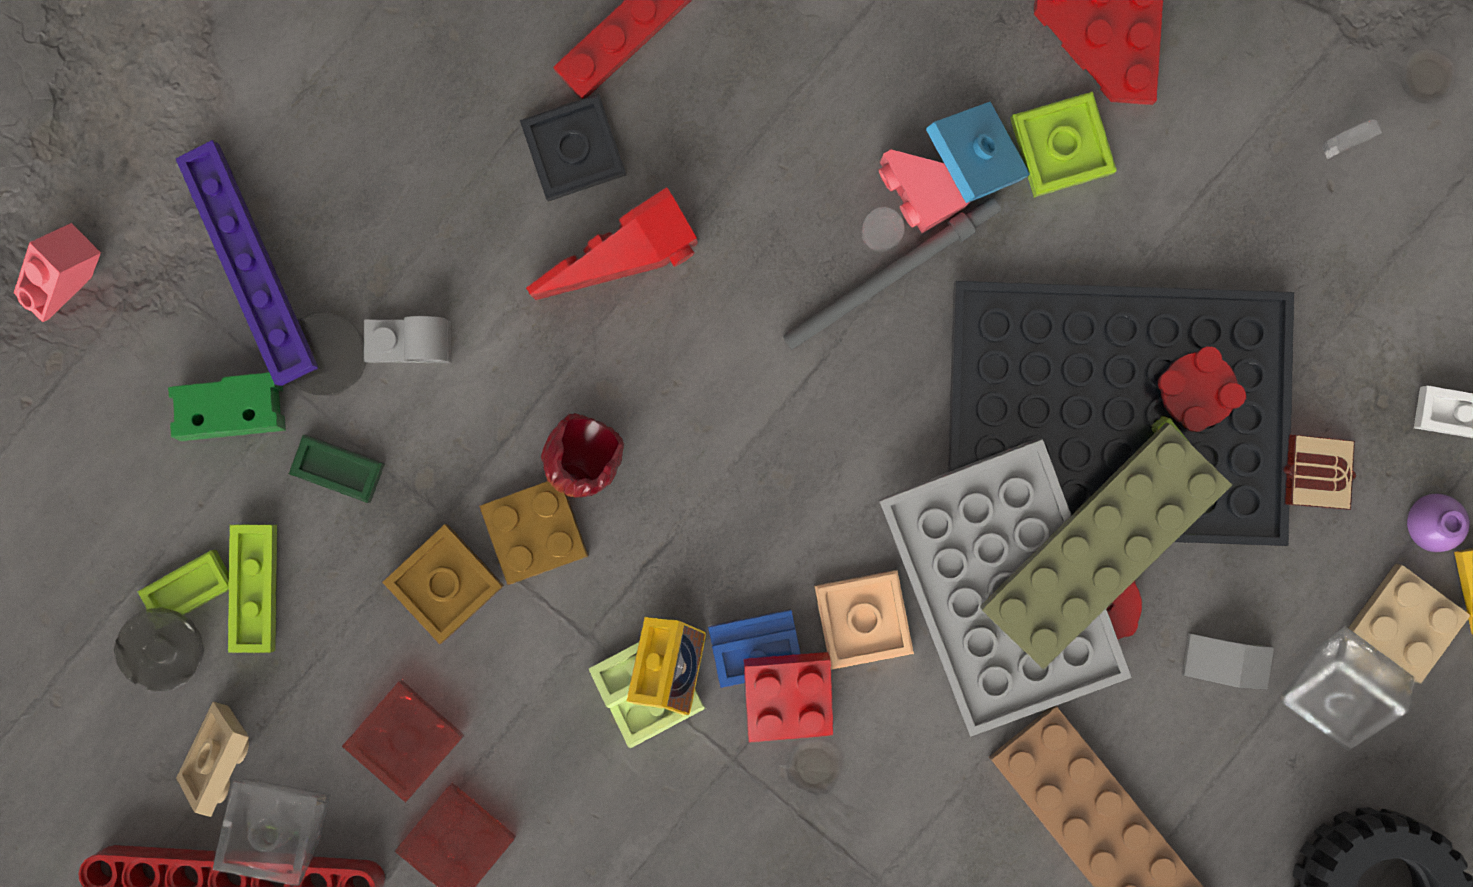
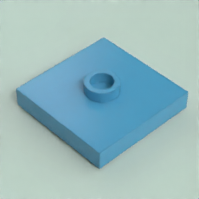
M991 102L940 119L926 128L966 203L1015 184L1030 175Z

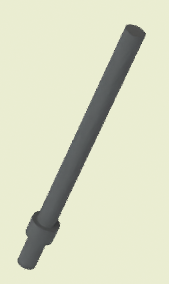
M991 197L966 215L961 212L948 221V227L783 335L785 342L793 350L955 241L963 242L976 233V227L1001 211L1000 205L995 198Z

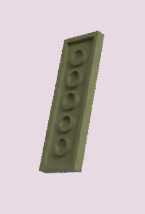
M1166 422L982 603L980 608L1044 670L1214 504L1232 484L1171 424Z

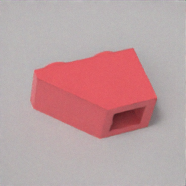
M892 149L883 154L880 161L882 168L879 169V174L889 191L896 189L904 203L900 205L901 212L912 228L917 225L921 233H924L964 210L969 204L963 199L944 163Z
M72 223L31 241L14 294L25 309L32 311L42 322H45L92 278L101 252Z

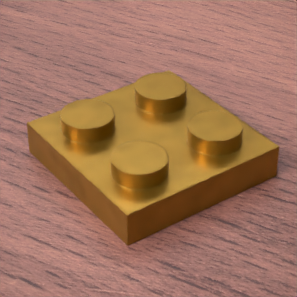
M548 481L479 506L507 585L589 556L567 495L564 492H558Z
M444 524L382 582L439 644L446 641L505 586L448 524Z

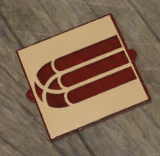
M1289 435L1288 465L1284 467V472L1287 474L1285 505L1351 510L1352 482L1356 478V473L1353 471L1355 441Z

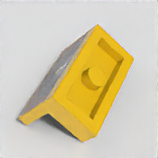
M644 617L627 702L664 708L679 714L689 715L706 633L681 621Z

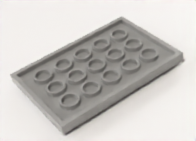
M1042 438L1034 439L879 498L970 737L1132 678L1106 609L1043 670L980 608V605L1071 517Z

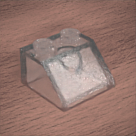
M1345 626L1316 647L1283 692L1280 701L1349 751L1409 712L1415 677Z
M249 778L233 781L212 870L294 886L301 885L322 837L331 794Z

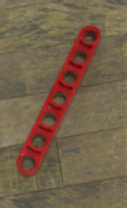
M124 845L108 846L85 859L78 873L79 881L83 887H276L269 879V871L271 870L281 874L284 879V887H315L311 882L312 873L322 875L327 882V887H355L353 876L364 877L369 882L370 887H384L385 883L383 869L376 862L370 860ZM101 861H105L110 865L112 877H107L102 872ZM143 863L149 864L153 868L155 880L145 876ZM186 865L196 870L198 874L197 883L190 881L185 875ZM227 868L235 869L241 876L240 885L229 881Z

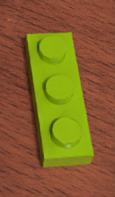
M230 525L228 653H271L275 651L277 525Z

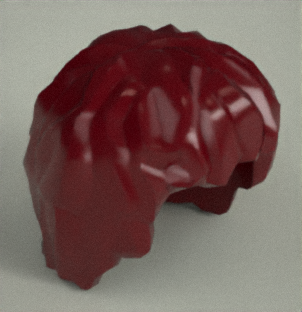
M577 413L568 414L549 433L541 453L547 481L558 492H564L570 497H587L597 494L610 485L616 476L617 469L622 462L624 442L619 433L614 431L612 427L606 426L603 422Z

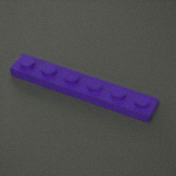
M211 140L175 158L274 384L283 386L319 368L220 144Z

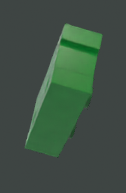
M270 373L223 377L221 382L168 387L169 398L173 399L174 422H170L171 437L180 441L286 431L285 416L280 413L279 392H283V386L274 384Z

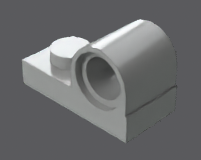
M433 316L404 317V320H364V362L451 363V321Z

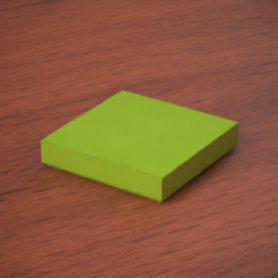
M1093 91L1011 116L1010 120L1022 160L1030 173L1028 180L1034 197L1109 176L1117 172Z

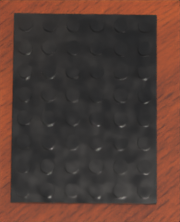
M955 281L953 290L948 472L1034 439L1042 438L1072 516L1154 434L1151 425L1160 418L1167 417L1172 420L1190 444L1232 484L1175 542L1288 546L1294 292ZM1204 347H1214L1221 353L1222 360L1233 370L1237 383L1246 392V399L1240 407L1234 408L1221 422L1208 426L1203 431L1191 432L1182 423L1175 420L1166 410L1162 401L1158 380L1178 358L1196 353Z

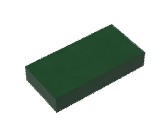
M303 435L288 474L360 501L371 503L385 463L317 438Z

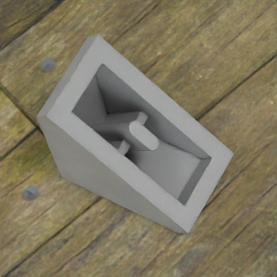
M1188 633L1182 675L1238 688L1268 689L1274 647Z

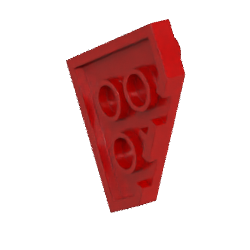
M1163 0L1034 1V15L1063 43L1061 46L1081 69H1086L1101 86L1100 90L1110 102L1153 105L1157 101Z

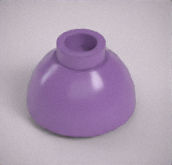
M1429 494L1414 503L1408 514L1407 526L1411 538L1418 546L1430 552H1444L1454 549L1464 541L1469 532L1470 520L1464 506L1455 498L1444 494Z

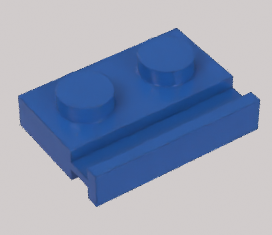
M791 609L708 626L720 688L745 683L743 659L800 654Z

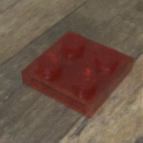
M401 680L342 747L406 803L465 735Z
M451 783L394 852L436 887H476L514 841L516 836L456 785Z

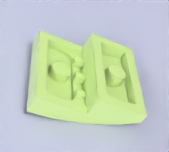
M639 642L589 668L606 707L610 708L625 742L630 748L706 709L696 688L689 715L679 714L664 708L627 702Z

